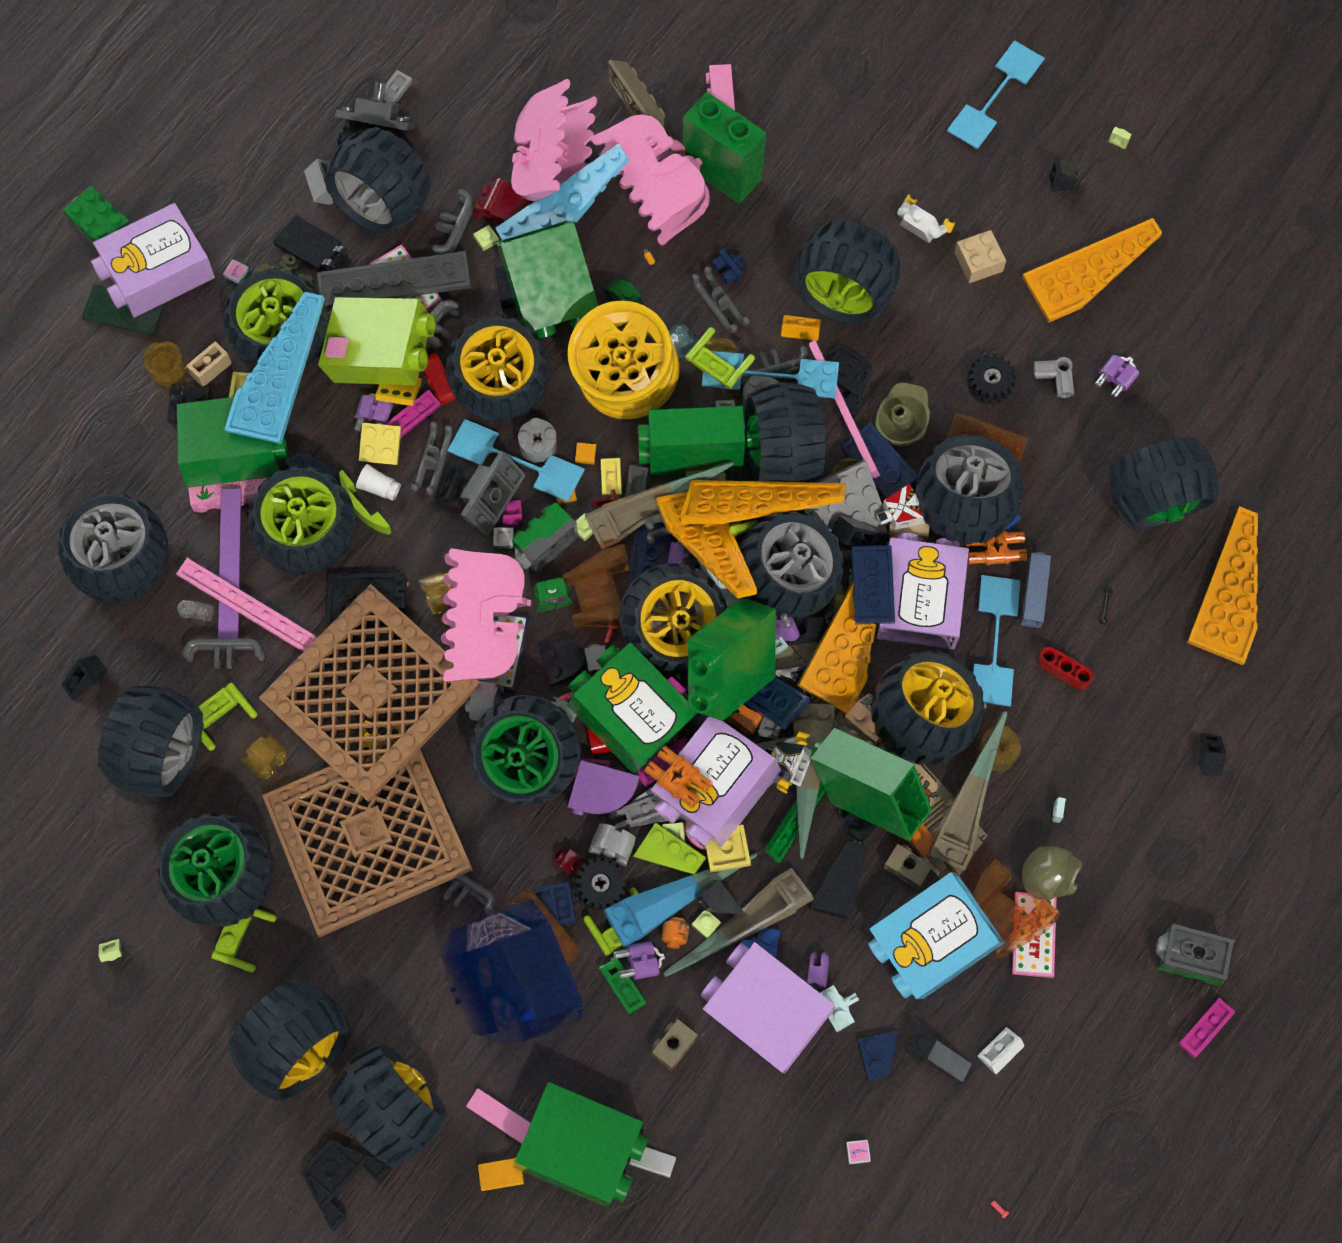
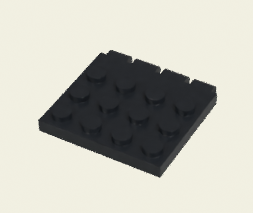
M399 573L328 574L326 629L370 584L399 610H406V594L399 592L407 591V577L400 576ZM380 620V628H385V627H387V626ZM367 621L366 629L375 628V621ZM362 624L356 630L362 629ZM380 633V641H389V633ZM394 633V640H402ZM366 634V642H375V634ZM353 635L352 643H361V635ZM348 638L342 644H347ZM394 645L393 650H397L398 646L402 645ZM380 646V650H389V646ZM366 647V650H375V647ZM352 648V650H361V648Z

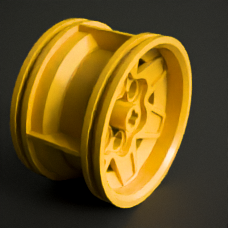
M613 301L602 304L588 312L577 323L571 334L568 345V362L571 372L588 402L601 413L617 419L644 417L648 415V410L659 409L674 392L679 377L678 355L664 322L646 306L631 301ZM648 335L655 343H645L646 336ZM630 342H638L636 346L629 347ZM612 343H619L616 348H610ZM642 356L648 357L645 362H639ZM604 359L610 360L607 365H601V362ZM657 365L654 373L649 378L646 370L651 368V366ZM590 370L600 372L597 382L593 379ZM632 373H639L637 378L630 379ZM614 374H619L620 376L617 380H611ZM623 384H626L631 389L624 392L616 391Z

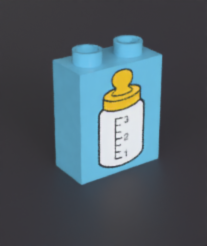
M950 872L871 927L870 931L875 938L868 944L881 963L886 962L888 959L893 963L899 973L892 977V981L904 998L913 994L916 999H924L1005 942L957 873Z

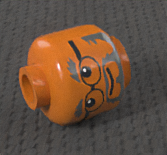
M670 917L669 920L663 923L661 940L667 943L668 948L679 949V946L687 943L689 925L685 923V919Z

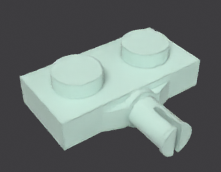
M834 985L820 992L821 995L836 1006L828 1017L836 1032L855 1022L848 1007L859 1001L855 993L844 999L839 995Z

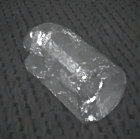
M183 600L178 604L177 611L183 618L211 622L214 606Z

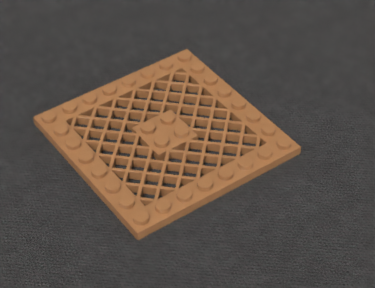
M370 584L273 682L259 699L369 802L466 702L471 694L481 686V683L477 679L444 682V672L454 667L452 662L445 659L444 654L446 651ZM380 620H381L387 627H385V628H380ZM375 621V628L366 629V622ZM362 624V629L356 630ZM380 633H389V641H380ZM394 633L402 640H394ZM366 634H375V642H366ZM353 635H361V643H352ZM348 638V643L342 644ZM402 645V653H393V646ZM407 645L415 652H407ZM380 646H389L388 654H380ZM366 647H375V655H366ZM352 648H361V656H352ZM339 649H347V657H338ZM334 652V657L328 658ZM416 657V665L407 666V658ZM402 658V666L393 667V659ZM421 658H423L428 664L421 665ZM388 659V667L379 668V660ZM375 660L374 667L370 664L366 666V661ZM361 661V669L352 670V662ZM347 662V670L338 671V663ZM333 663V671L324 672L325 664ZM320 666L319 672H314ZM434 669H435L442 677H434ZM421 670H430V678H421ZM407 671H416V679H407ZM393 672H402V680H393ZM380 673H388V680ZM347 675V684H338V676ZM333 676V685H324V677ZM319 677V686H310L311 678ZM444 682L443 690L434 691V683ZM430 683V691L420 692V684ZM416 684V692L406 693L407 685ZM402 685V693L395 694L398 690L394 686ZM338 689H343V690L341 691V693H342L345 697H339V698H337V697H338ZM324 690H333V697L324 699ZM310 691H319V699L310 700ZM297 692H305V700H296ZM434 696H440V697L434 702ZM420 697H429V705H420ZM402 698V707H392L393 699ZM406 698H416L415 706H406ZM346 702V711H337V703ZM351 702H352L359 710H351ZM388 702V708H382ZM332 703V712H323L324 704ZM319 704L318 713H310V705ZM305 705V713L297 706ZM427 710V711L420 717V711ZM415 711V720H406V712ZM401 712V720L392 721V713ZM387 713V721L378 722V714ZM351 715H360V723L351 724ZM365 715L369 719H371L374 716L373 722L364 723ZM337 716H346V724L337 725ZM323 717H332V725L323 726ZM310 718H318V726ZM406 725H412V726L406 731ZM392 726H401V734L392 735ZM378 727H387V735L378 736ZM359 728V737H350V730ZM364 728H373V736L364 737ZM346 729L345 738H337V730ZM332 730V737L330 738L324 731ZM387 740V749H378V741ZM392 740H397V742L392 746ZM373 741V750H364V742ZM359 742V751H350V743ZM337 743H345V751ZM378 754H384V755L378 760ZM364 755H373V763L364 764ZM350 756H359V764Z
M392 740V746L397 742V740ZM387 742L378 745V749H387ZM420 749L400 769L399 773L392 777L396 779L393 786H383V790L390 792L387 799L379 797L380 790L371 799L368 808L360 805L363 796L350 784L348 786L342 785L347 783V781L331 766L262 795L318 937H322L473 870ZM378 754V760H379L384 754ZM364 755V764H372L373 755ZM352 756L351 758L359 764V756ZM406 769L409 773L410 778L403 776ZM401 781L408 783L406 791L397 789ZM413 786L415 787L418 796L410 793ZM337 789L345 791L342 799L334 797ZM350 793L358 795L355 803L347 801ZM395 794L403 796L400 804L392 802ZM318 797L326 799L323 807L315 805ZM312 798L310 803L305 801L307 799ZM408 798L416 801L413 808L405 806ZM331 801L339 803L336 811L328 809ZM376 802L384 804L381 812L378 805L374 807ZM420 803L422 804L425 813L418 811ZM299 805L307 807L304 815L296 813ZM344 805L352 808L349 816L341 814ZM389 806L397 809L394 817L386 814ZM312 809L320 812L317 820L309 817ZM357 810L362 811L361 813L355 815ZM402 811L410 813L407 821L399 819ZM325 814L333 816L330 824L322 822ZM415 815L423 818L420 826L412 823ZM294 818L301 820L298 827ZM338 818L343 819V821H340L342 828L335 826ZM384 819L391 821L388 829L384 822ZM428 820L433 830L425 828ZM306 822L314 824L311 832L303 830ZM396 823L404 826L401 834L393 831ZM319 826L327 829L324 837L316 835ZM409 828L418 830L414 838L406 836ZM332 831L340 833L337 841L329 839ZM422 832L431 835L427 843L419 840ZM301 835L308 837L305 844L303 842ZM345 836L349 843V846L342 844V841ZM391 836L398 838L395 847L390 845L393 843ZM435 837L437 838L440 847L432 845ZM313 839L321 841L318 849L310 847ZM403 841L412 843L408 851L400 849ZM326 843L334 846L331 854L323 852ZM417 845L425 848L422 856L413 853ZM339 848L347 850L344 859L336 856ZM384 849L393 851L390 859L381 857ZM378 850L376 855L371 854V852ZM429 850L438 852L435 860L426 858ZM308 852L315 854L312 862ZM352 853L355 859L359 858L357 863L349 861ZM398 853L406 856L403 864L394 862ZM320 856L328 859L325 867L317 865ZM365 857L373 859L370 868L362 865ZM411 858L419 860L416 869L407 866ZM333 861L341 863L338 872L330 869ZM378 862L387 864L384 872L375 870ZM424 862L430 864L422 868ZM346 865L354 868L351 876L343 874ZM392 866L400 869L397 877L389 875ZM315 869L322 872L319 879ZM359 870L367 872L364 881L356 878ZM405 871L410 872V874L403 876ZM327 874L335 876L332 885L324 882ZM372 875L381 877L378 885L369 883ZM340 878L348 881L345 889L337 887ZM386 879L391 881L387 884H384ZM353 883L361 885L358 894L350 891ZM322 887L329 889L326 897ZM366 888L373 889L365 893ZM334 891L342 894L339 902L331 900ZM347 896L353 897L352 899L345 902Z

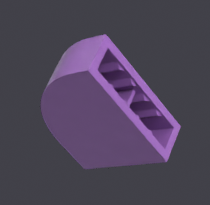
M581 760L568 808L572 809L571 813L582 816L584 812L596 815L615 812L626 805L633 797L640 776Z

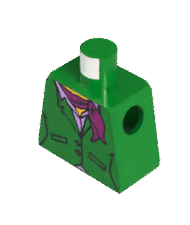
M564 578L550 579L535 584L533 599L537 613L573 605L569 585Z

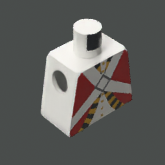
M910 484L885 499L883 503L884 511L876 514L880 525L890 522L894 530L925 523L919 509V500Z

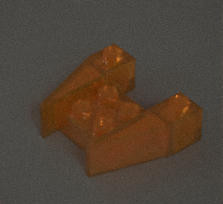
M624 544L602 550L561 576L569 586L573 585L581 613L572 615L574 626L608 627L610 625L621 628L619 623L621 602L612 574L629 570V559Z
M995 859L981 874L973 897L1005 942L995 951V959L998 960L1045 934L1058 920L1059 911L1043 898L1027 914L1001 892V889L1011 880V871Z

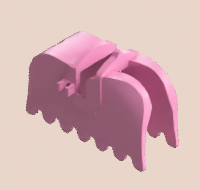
M565 79L532 96L524 106L516 122L514 141L519 146L517 150L520 152L514 153L512 163H514L511 179L512 188L518 195L533 202L558 191L560 183L588 165V163H585V160L592 154V149L586 146V144L594 136L593 131L588 130V127L595 121V115L589 112L595 107L597 98L594 96L588 100L565 107L568 104V98L562 96V94L570 86L569 79Z
M642 114L631 116L611 128L594 135L591 139L594 145L605 144V148L599 153V157L617 144L622 147L629 162L618 173L623 175L619 185L622 189H633L629 194V200L632 203L642 202L638 209L641 217L652 216V219L648 222V228L651 231L661 230L657 238L661 246L665 245L676 234L696 221L706 211L710 201V194L704 178L699 172L703 162L700 158L695 159L693 156H685L683 144L678 140L672 139L671 136L668 137L660 122L652 116Z
M451 548L449 553H446L444 560L453 569L444 576V582L452 586L453 589H450L443 596V602L450 605L452 609H449L442 616V622L449 625L451 629L441 636V641L443 644L450 646V649L445 652L444 657L447 661L452 662L454 667L444 672L443 680L444 682L477 679L478 681L490 680L504 674L513 665L517 655L516 634L519 633V630L524 629V625L520 623L493 622V616L504 617L518 607L531 606V600L522 597L524 572L520 564L508 555L470 552Z

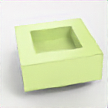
M1115 127L1109 142L1126 149L1132 134L1124 129Z
M489 225L473 234L474 239L483 251L494 246L499 241V238Z
M584 513L576 522L578 536L586 541L593 534V531Z
M684 822L663 824L665 829L686 842Z
M703 911L692 923V926L708 939L721 922L710 912Z
M119 939L99 944V958L101 962L113 961L122 956V945Z

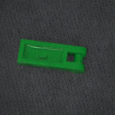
M613 956L610 958L611 961L606 964L602 963L598 966V969L628 1015L646 1005V1001L630 977L620 978L619 971L625 969L618 958L615 959ZM616 968L618 972L611 976L609 971Z

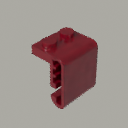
M497 178L482 187L480 191L481 197L473 206L474 212L472 217L479 220L486 215L501 225L533 203V201L518 195L511 184Z

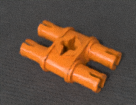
M1005 530L998 537H993L988 542L981 544L980 542L972 543L971 545L965 544L966 547L979 545L985 547L984 552H968V565L985 563L987 566H990V564L1007 565L1013 561H1027L1026 549L1009 550L1007 548V544L1024 543V531L1007 532Z
M664 746L662 748L664 752L660 750L658 757L662 758L671 767L664 771L652 761L649 763L651 768L647 766L645 773H648L657 780L658 786L666 789L672 794L673 798H680L690 808H694L696 806L694 802L698 804L700 798L688 790L687 786L693 782L706 793L709 791L707 786L711 788L713 782L702 775L697 766L695 767L685 760L684 756H678L667 746Z

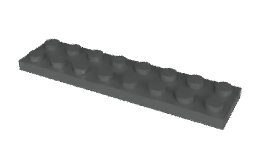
M466 251L317 272L319 294L325 298L326 309L333 308L335 297L398 299L471 288Z

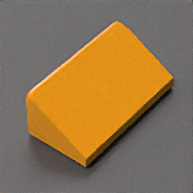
M784 315L781 336L818 341L821 320Z
M516 1158L479 1164L478 1171L481 1191L524 1184L523 1172L513 1168Z

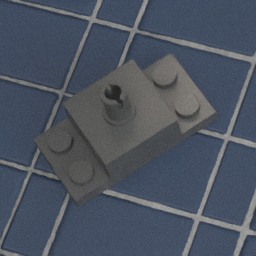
M375 81L373 98H356L355 107L342 106V109H336L335 117L401 130L415 129V122L410 121L411 117H398L399 103L384 100L387 83Z
M499 452L490 467L479 465L470 481L465 484L466 487L463 486V492L460 495L467 504L461 516L485 538L491 533L525 477L524 472L505 452Z

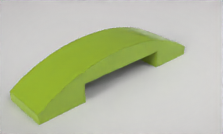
M343 470L340 471L341 485L352 500L355 514L371 528L389 535L391 533L389 524L378 512L372 516L353 495L356 492L354 483Z

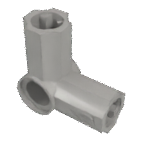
M1061 357L1058 360L1037 361L1033 363L1035 379L1055 378L1057 397L1068 398L1074 395L1072 361L1069 358ZM1064 366L1067 370L1062 371L1058 367Z

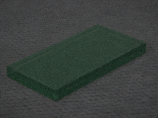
M93 285L81 316L83 320L152 337L155 336L166 303L134 318L127 305L117 309L107 291L108 287Z

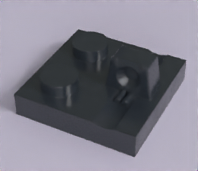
M171 385L167 421L177 423V404L210 400V387Z

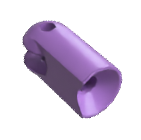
M815 951L810 956L807 984L814 989H826L829 957L823 952L821 966H817L818 953Z

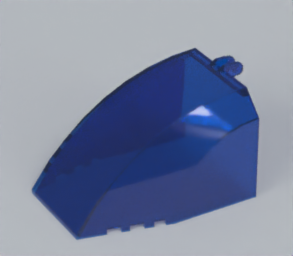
M523 897L451 929L440 957L453 985L449 987L451 993L456 992L457 995L454 1002L456 1005L461 1004L474 1035L500 1045H510L543 1035L583 1018L584 1003L550 922L542 914L541 910L538 909L533 899Z

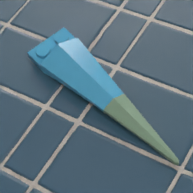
M758 853L749 855L750 861L756 858ZM739 868L711 873L710 869L625 898L623 901L606 908L604 914L622 946L625 947L643 938L695 900V895L712 880L722 881Z

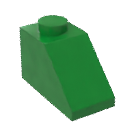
M618 278L604 288V291L613 301H631L642 305L641 294L628 281Z

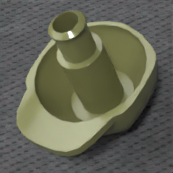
M898 383L891 389L888 397L880 404L876 418V428L887 441L894 445L906 446L920 441L925 436L930 419L927 390L921 386L909 383Z
M1039 846L1028 856L1023 864L1022 882L1024 888L1033 898L1048 901L1055 897L1071 896L1078 888L1075 878L1081 869L1082 862L1066 849L1056 846Z

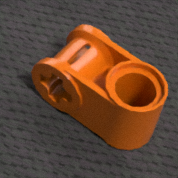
M742 705L737 709L736 713L731 714L726 719L744 733L753 736L763 717L754 710Z

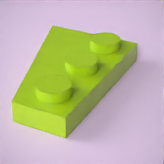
M658 823L654 824L633 856L691 874H696L707 858Z

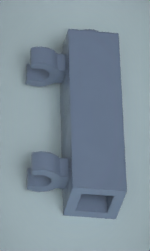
M1043 552L1031 553L1028 561L1021 620L1022 626L1041 628L1044 622L1051 556Z

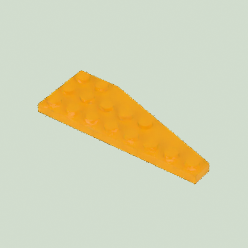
M1154 218L1026 272L1022 278L1046 320L1050 323L1082 309L1161 237L1162 231Z
M691 480L680 518L681 523L711 525L747 520L841 503L845 500L847 488L846 483Z
M688 491L656 498V504L666 529L736 598L757 594L756 585L735 537L729 531L730 526L728 523L713 525L681 523L680 517Z
M1239 506L1187 643L1243 665L1257 631L1258 513Z
M853 580L797 684L825 703L835 705V709L845 715L853 708L867 681V668L871 659V645L874 642L877 625H855Z

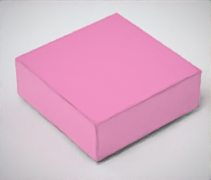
M329 337L325 355L328 358H345L349 340L347 338Z

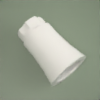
M368 464L361 471L356 483V489L368 491L392 501L397 497L401 487L400 483L395 482L394 479L375 470Z

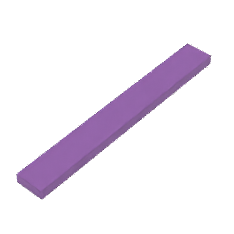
M221 489L219 577L240 589L242 490ZM219 601L218 639H239V613Z

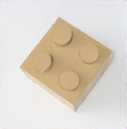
M991 230L958 241L954 253L969 283L1003 272L1006 259Z

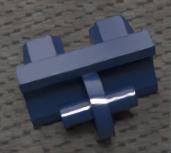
M722 248L718 251V256L712 260V267L715 271L725 268L726 272L722 273L721 277L726 285L734 281L736 284L742 282L740 277L742 275L741 270L744 269L742 265L744 257L742 255L736 257L734 253L729 256Z

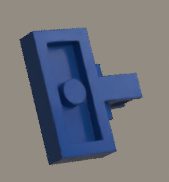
M764 928L759 931L758 938L753 937L752 941L742 939L741 943L750 949L755 942L775 958L780 930Z

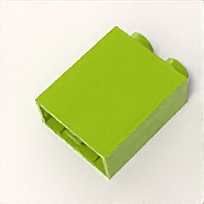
M335 297L318 366L334 383L417 385L419 372L425 371L427 367L428 356L425 347L427 338L432 337L435 333V318L432 314L428 313L418 299ZM329 337L347 338L349 340L345 358H328L325 355Z

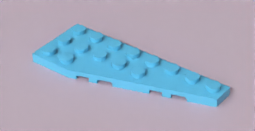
M617 144L560 183L558 191L534 201L496 227L501 239L504 240L565 220L577 222L594 203V198L598 193L605 190V185L612 177H616L629 162L622 147Z
M304 292L292 310L293 313L287 322H284L280 327L281 330L278 335L272 339L257 361L258 364L252 373L248 374L243 386L239 387L235 393L224 429L226 432L282 444L325 301L324 296Z

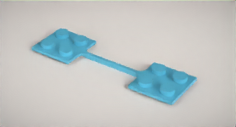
M1014 40L995 66L1007 74L1006 79L983 110H976L966 104L947 131L978 149L997 124L996 121L986 116L985 111L1010 79H1017L1026 85L1045 58Z
M711 351L733 366L735 370L743 363L744 354ZM801 359L800 371L796 375L747 370L743 375L796 379L798 384L815 389L818 397L836 398L839 362ZM703 372L702 387L728 389L725 385H722ZM741 377L731 389L740 390Z
M464 419L447 451L478 465H483L488 454L502 452L493 448L499 433ZM507 454L512 461L539 472V477L533 488L567 502L585 471L584 468L553 455H550L545 465L539 468Z
M981 575L978 611L993 613L996 616L992 664H974L973 673L979 686L982 687L983 701L985 703L1011 707L1014 669L999 667L996 664L1000 616H1018L1020 580Z

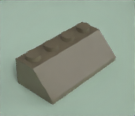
M608 61V82L631 116L641 114L652 116L664 126L665 114L663 110L657 107L653 95L648 94L644 82L637 78L635 69L631 68L627 62Z

